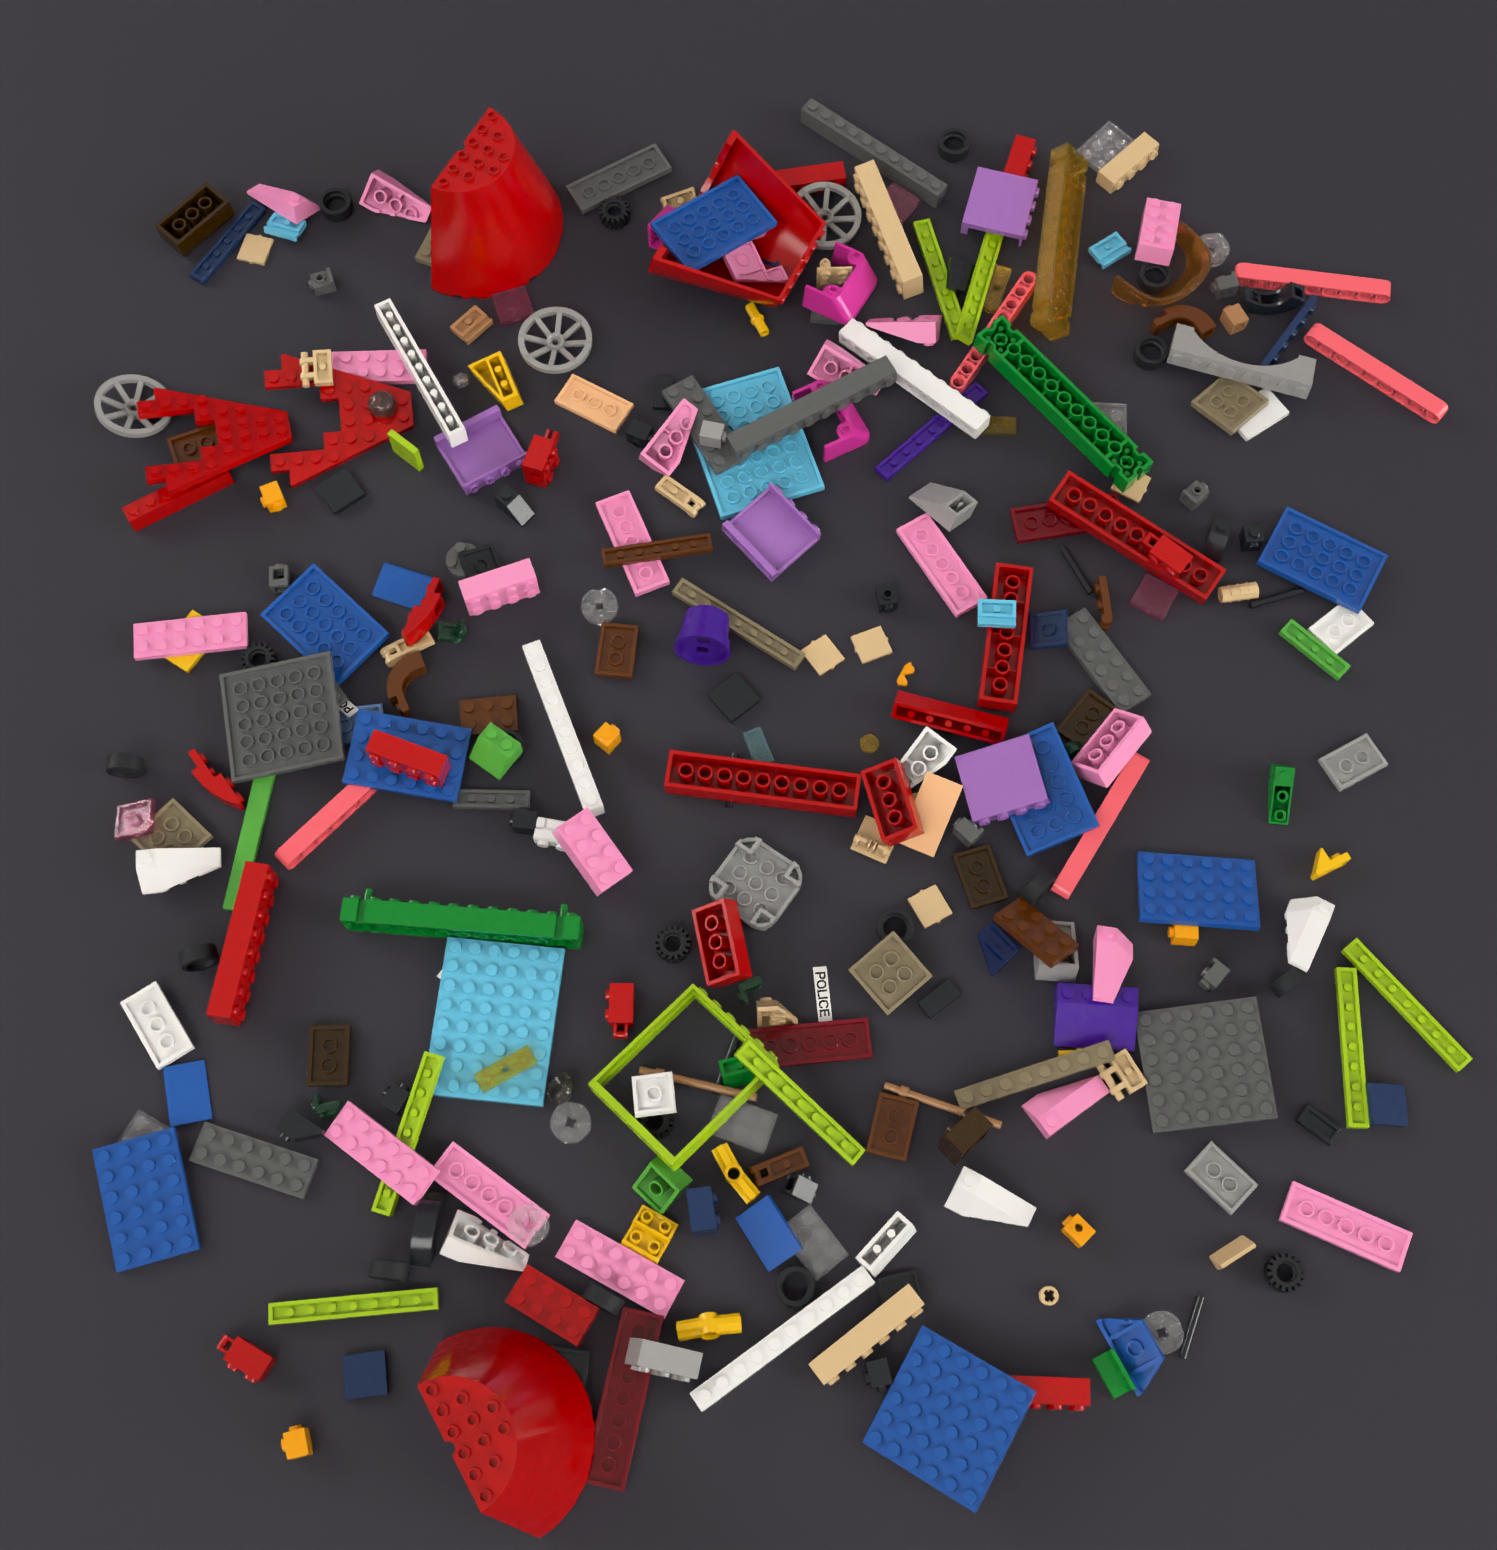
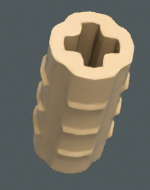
M1257 582L1237 583L1236 585L1218 587L1220 603H1231L1233 601L1250 600L1259 597Z

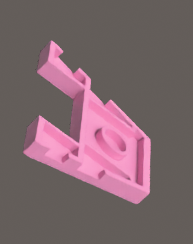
M764 233V234L758 236V237L755 238V239L764 237V236L766 235V233ZM752 240L723 256L734 282L785 283L788 281V276L782 265L768 270L765 269Z

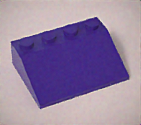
M1057 983L1054 988L1053 1047L1082 1049L1109 1040L1113 1051H1122L1126 1048L1128 1052H1135L1138 988L1120 987L1114 1002L1106 1003L1093 1001V985Z

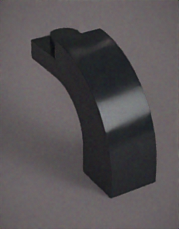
M1293 282L1271 292L1258 291L1246 285L1240 288L1241 304L1248 306L1249 312L1253 314H1281L1291 311L1306 302L1304 287Z
M427 1190L423 1199H420L411 1238L410 1265L431 1268L436 1254L437 1228L446 1201V1193Z

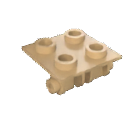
M827 258L822 259L820 267H817L816 289L824 290L828 285L842 287L852 273V266L831 267L830 261Z
M866 815L858 833L853 839L850 849L886 864L894 845L889 847L882 842L876 820Z

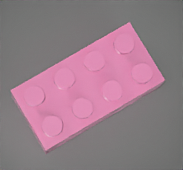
M1147 197L1134 260L1169 266L1175 246L1181 204Z
M530 558L458 581L470 616L480 615L490 609H498L508 603L514 604L520 599L532 598L540 593Z
M1114 708L1071 763L1078 778L1108 788L1152 731L1145 718Z
M588 807L558 826L552 832L597 897L633 871Z

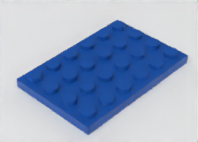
M736 175L652 221L650 225L681 265L700 270L775 228L777 221L742 178Z
M1287 506L1256 565L1359 614L1388 555Z
M314 563L260 614L303 656L330 651L332 653L335 680L339 686L391 636Z
M358 710L342 783L457 803L472 729ZM373 730H379L447 755L451 768L443 786L431 787L425 783L426 781L420 779L415 781L408 778L407 774H396L391 772L388 767L382 766L380 768L372 765L365 749Z
M1053 722L1027 733L1032 739L1033 749L1050 803L1046 804V807L1042 809H1029L1027 813L1022 815H1009L1027 857H1031L1100 827Z
M1137 851L1139 922L1259 931L1261 926L1255 860Z
M176 1127L92 1150L117 1273L201 1249Z

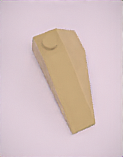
M764 997L760 998V1001H756L758 1028L798 1024V1018L777 1000Z

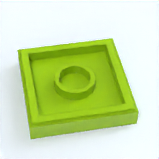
M391 429L387 435L393 451L420 472L424 465L418 448Z

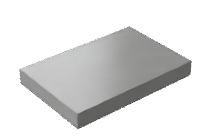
M1367 733L1318 760L1339 792L1388 766V762Z
M1212 1141L1184 1169V1172L1229 1215H1232L1258 1186L1247 1173Z

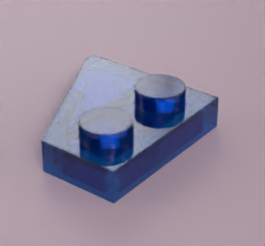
M993 922L985 927L977 936L991 976H994L1020 951V948Z

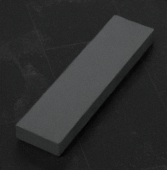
M460 789L458 801L453 803L452 807L453 809L479 810L530 808L531 790Z

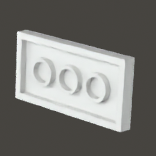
M156 981L120 1002L158 1070L195 1049Z

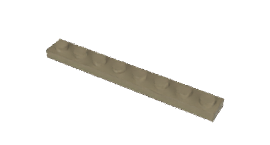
M684 578L673 589L672 595L691 607L709 605L726 612L729 616V630L794 671L805 658L806 654Z
M1109 1040L955 1090L954 1093L959 1107L964 1109L972 1108L1115 1061L1116 1058Z

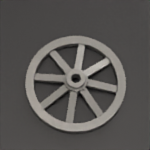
M816 182L805 186L797 193L802 199L805 198L811 208L822 219H826L824 220L826 224L823 228L825 233L821 241H815L818 244L816 249L832 250L836 241L846 245L855 237L861 224V208L856 197L848 189L832 182ZM824 190L822 209L818 207L809 195L810 193ZM833 191L842 195L844 199L830 210L828 208L829 193ZM848 202L851 204L855 214L853 216H834ZM854 222V225L846 234L834 223ZM829 227L841 238L834 241H826L827 228Z
M547 307L536 311L524 321L518 334V345L523 359L532 368L548 374H561L580 366L590 354L593 342L591 328L586 319L578 312L565 307ZM557 315L555 332L551 333L541 319ZM562 316H566L575 320L576 323L562 335L560 334ZM536 322L547 339L527 335V332ZM580 327L583 328L586 340L566 341ZM525 341L546 346L529 354L525 347ZM584 346L576 358L564 348ZM551 351L548 365L535 360V358ZM559 352L570 361L565 364L554 365L557 353Z
M126 374L113 377L104 382L95 394V414L105 428L120 436L143 438L154 435L169 424L172 416L162 417L154 425L147 419L139 420L136 402L140 401L144 385L152 389L166 388L154 379L142 375ZM137 383L134 399H129L121 384ZM115 387L125 404L104 395ZM154 395L145 401L155 400ZM101 402L122 411L104 414ZM128 417L124 427L110 421L112 419ZM136 419L146 427L130 429L133 421Z

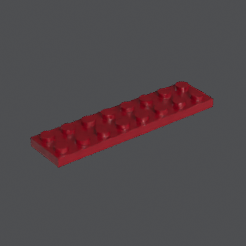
M623 1306L595 1423V1451L592 1457L589 1477L586 1481L588 1484L625 1492L651 1378L650 1372L630 1370L631 1365L624 1364L630 1337L659 1342L664 1316Z

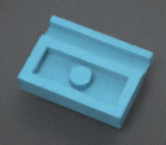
M274 212L268 220L267 226L263 228L266 234L296 242L297 237L301 236L307 224L305 220L294 224L282 215Z
M1116 231L1089 247L1088 253L1098 264L1100 263L1102 269H1105L1130 254L1132 249L1127 246V243Z
M978 599L977 627L1015 628L1016 600Z

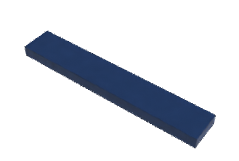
M251 201L189 273L190 278L205 285L244 240L246 233L249 234L267 213L266 208Z

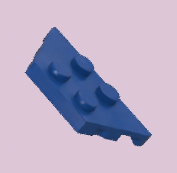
M1100 1318L1096 1320L1110 1348H1114L1135 1385L1134 1391L1137 1397L1142 1395L1165 1359L1143 1318Z

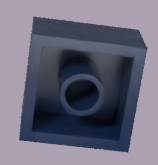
M711 1186L686 1189L692 1235L699 1236L718 1233L717 1227H721L719 1212L714 1211V1206H718L716 1191H712Z

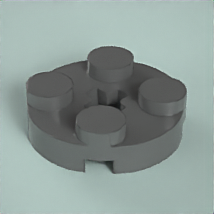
M458 542L448 551L446 566L451 575L458 579H466L457 554L477 548L475 545Z

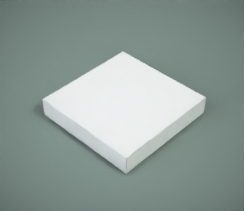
M672 1071L631 1077L635 1118L677 1113Z

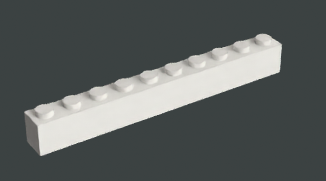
M389 298L375 304L374 308L381 325L451 447L453 448L468 441L464 425L391 299Z
M852 318L839 331V342L866 362L871 363L886 355L897 371L896 383L972 438L976 439L989 426L990 415L986 410L980 409L972 400L963 397L958 390L949 387L942 379L939 380L931 371L921 367L917 361L911 360L904 352L894 348L890 342L880 338L876 332L867 329L862 322Z
M540 640L522 646L525 658L582 808L584 810L588 807L594 816L604 814L603 803Z
M862 1265L689 1394L701 1412H704L875 1284L874 1280Z

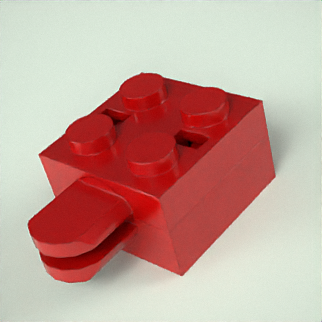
M547 429L544 437L534 434L522 463L526 483L547 488L548 483L552 482L553 470L555 467H558L560 461L558 448H556L559 432Z

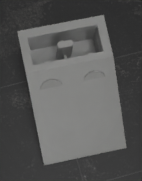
M931 482L909 496L911 501L949 532L969 519L978 503L963 490Z

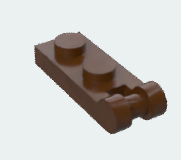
M1104 575L1098 576L1096 583H1094V594L1098 596L1096 608L1097 611H1100L1101 615L1099 626L1103 631H1106L1110 627L1113 615L1107 578Z
M801 1146L749 1168L751 1175H754L756 1180L754 1182L755 1186L760 1188L788 1176V1173L793 1174L810 1167ZM767 1169L769 1176L763 1178L761 1171Z

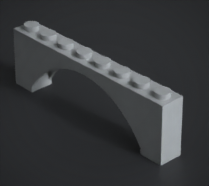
M1177 323L1166 363L1307 399L1313 383L1316 359L1299 355L1298 358L1279 365L1258 366L1241 363L1227 358L1210 348L1196 334L1194 327Z

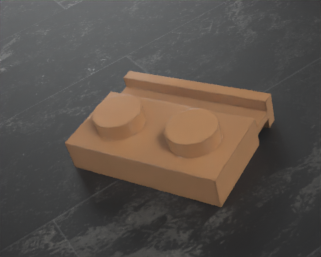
M474 305L450 326V330L469 345L494 323L487 314Z

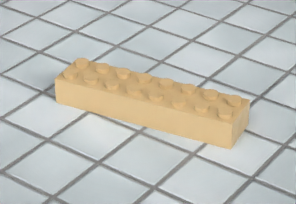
M871 160L855 166V174H853L855 191L857 194L860 193L862 208H866L867 220L872 222L873 234L879 239L877 241L880 251H884L885 255L883 256L886 265H890V275L892 280H896L898 294H902L905 300L923 293V275L875 161Z

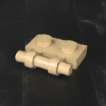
M331 349L312 350L313 357H308L307 352H301L299 365L302 368V373L300 374L302 386L309 388L311 380H314L316 387L334 385ZM310 365H313L314 372H309Z
M1126 1048L1115 1054L1116 1060L1109 1062L1110 1068L1107 1069L1104 1064L1096 1067L1100 1072V1078L1105 1080L1110 1088L1109 1092L1115 1096L1117 1101L1125 1098L1121 1092L1122 1089L1126 1088L1130 1095L1148 1084ZM1114 1072L1121 1081L1118 1085L1111 1076Z

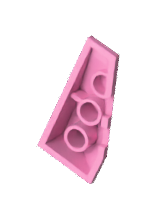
M380 170L371 173L359 202L360 205L375 213L404 217L424 223L427 222L431 213L430 204Z
M918 315V318L912 320L908 316L897 318V321H894V318L891 317L869 319L866 322V326L916 343H923L924 346H933L939 340L942 315Z
M827 339L807 375L816 380L833 382L865 366V364L842 347Z
M683 398L640 453L639 460L652 470L669 477L681 461L698 409Z
M1097 925L1093 939V1001L1113 1003L1133 961V944L1118 928Z
M1096 1075L1039 1093L1021 1107L1043 1136L1048 1139L1110 1092L1100 1077Z

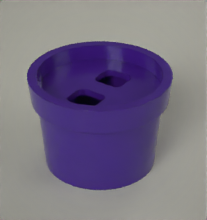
M696 605L687 609L681 631L677 635L674 644L676 654L687 662L703 666L719 665L727 661L730 657V641L728 639L729 616L723 610L709 605Z

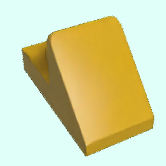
M1320 848L1315 856L1311 874L1312 881L1345 865L1351 859L1348 852L1342 855L1336 853L1329 858L1324 849Z

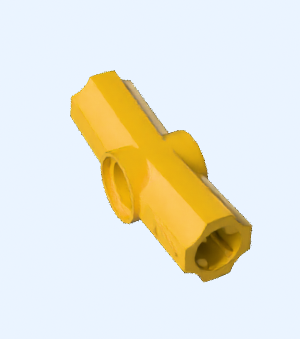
M728 1143L721 1144L711 1151L726 1181L746 1204L753 1201L761 1192L743 1172ZM735 1169L739 1171V1177L737 1179L729 1178L728 1173L730 1170Z
M705 1312L700 1314L699 1318L677 1321L676 1329L679 1342L696 1338L713 1340L720 1335L742 1333L740 1313L717 1315L715 1312Z

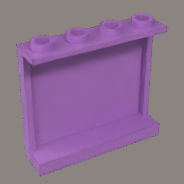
M978 167L960 233L967 234L968 229L971 228L1019 239L1018 246L1021 247L1022 240H1026L1028 235L1026 226L1031 224L1032 216L1030 212H1034L1036 202L1034 198H1038L1039 195L1038 180Z
M497 405L462 422L468 441L452 448L443 432L433 437L436 447L466 495L475 493L481 487L490 485L495 480L508 476L512 471L522 468V463L527 451L524 452L503 419Z
M771 482L763 493L731 521L726 520L722 524V531L771 582L818 542L821 536L818 526L811 524L807 520L806 514L803 511L799 512L795 508L794 502L790 498H786L782 490Z
M1029 734L955 757L972 821L980 827L989 825L990 821L996 819L998 821L1006 820L1009 818V815L1025 814L1028 812L1027 810L1032 808L1036 810L1045 808L1046 804L1050 803Z

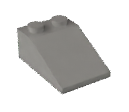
M1052 921L1076 941L1074 922ZM1077 950L1053 968L1048 967L1034 955L1035 980L1075 983L1079 970Z

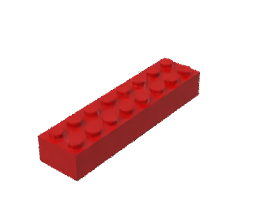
M996 562L991 599L1016 600V627H987L977 701L978 708L1015 712L1018 702L1033 567Z
M245 861L206 1015L218 1024L240 1027L241 1022L244 1021L246 1016V1010L244 1009L246 1002L250 1000L251 991L249 989L251 983L255 980L254 969L260 960L259 949L260 945L264 943L265 926H268L270 920L268 913L270 907L274 904V890L279 885V877L269 864Z

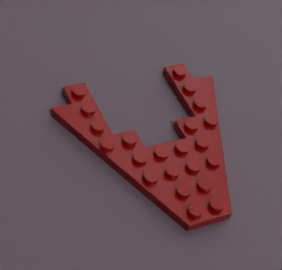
M281 354L282 369L264 371L266 390L303 387L300 380L302 368L299 365V358ZM313 365L309 366V372H314ZM333 369L334 385L320 386L321 402L339 401L341 431L323 433L324 450L270 454L272 474L290 472V485L292 488H295L389 441L387 433L391 429L399 435L413 429L414 418L411 392ZM311 380L310 387L315 386L314 380Z
M153 388L155 400L136 402L139 420L195 414L196 426L215 425L218 445L200 447V461L145 467L147 485L166 483L168 496L293 442L287 411L160 388Z

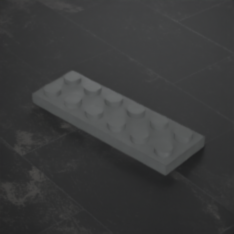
M654 143L566 185V190L583 215L600 207V203H603L605 198L608 200L610 196L612 199H614V196H617V198L672 172V167Z
M693 375L662 390V396L673 411L683 398L698 409L689 436L716 476L747 460V458L736 460L727 444V439L726 442H722L721 449L700 445L699 434L703 420L725 424V422ZM725 424V431L729 434L731 431Z
M1085 607L1068 617L1067 647L1111 704L1120 710L1128 711L1151 696L1150 691Z
M204 1122L189 1158L190 1162L305 1200L320 1162L319 1159L208 1122Z

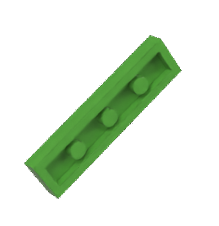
M1293 619L1278 633L1336 681L1351 667V665Z

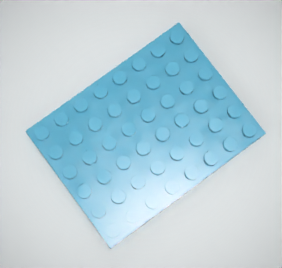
M779 367L702 388L731 432L792 402ZM803 428L794 435L784 437L778 443L768 445L762 451L752 453L744 462L717 476L694 443L721 520L739 514L768 488L770 482L774 486L777 485L782 490L783 495L791 500L825 490Z
M447 937L429 1048L430 1053L444 1056L445 1060L433 1096L544 1107L565 949Z

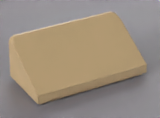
M690 187L661 197L660 201L663 208L667 205L678 208L697 196L694 187Z
M1241 1235L1211 1254L1209 1258L1216 1269L1221 1270L1256 1248V1245L1250 1239Z

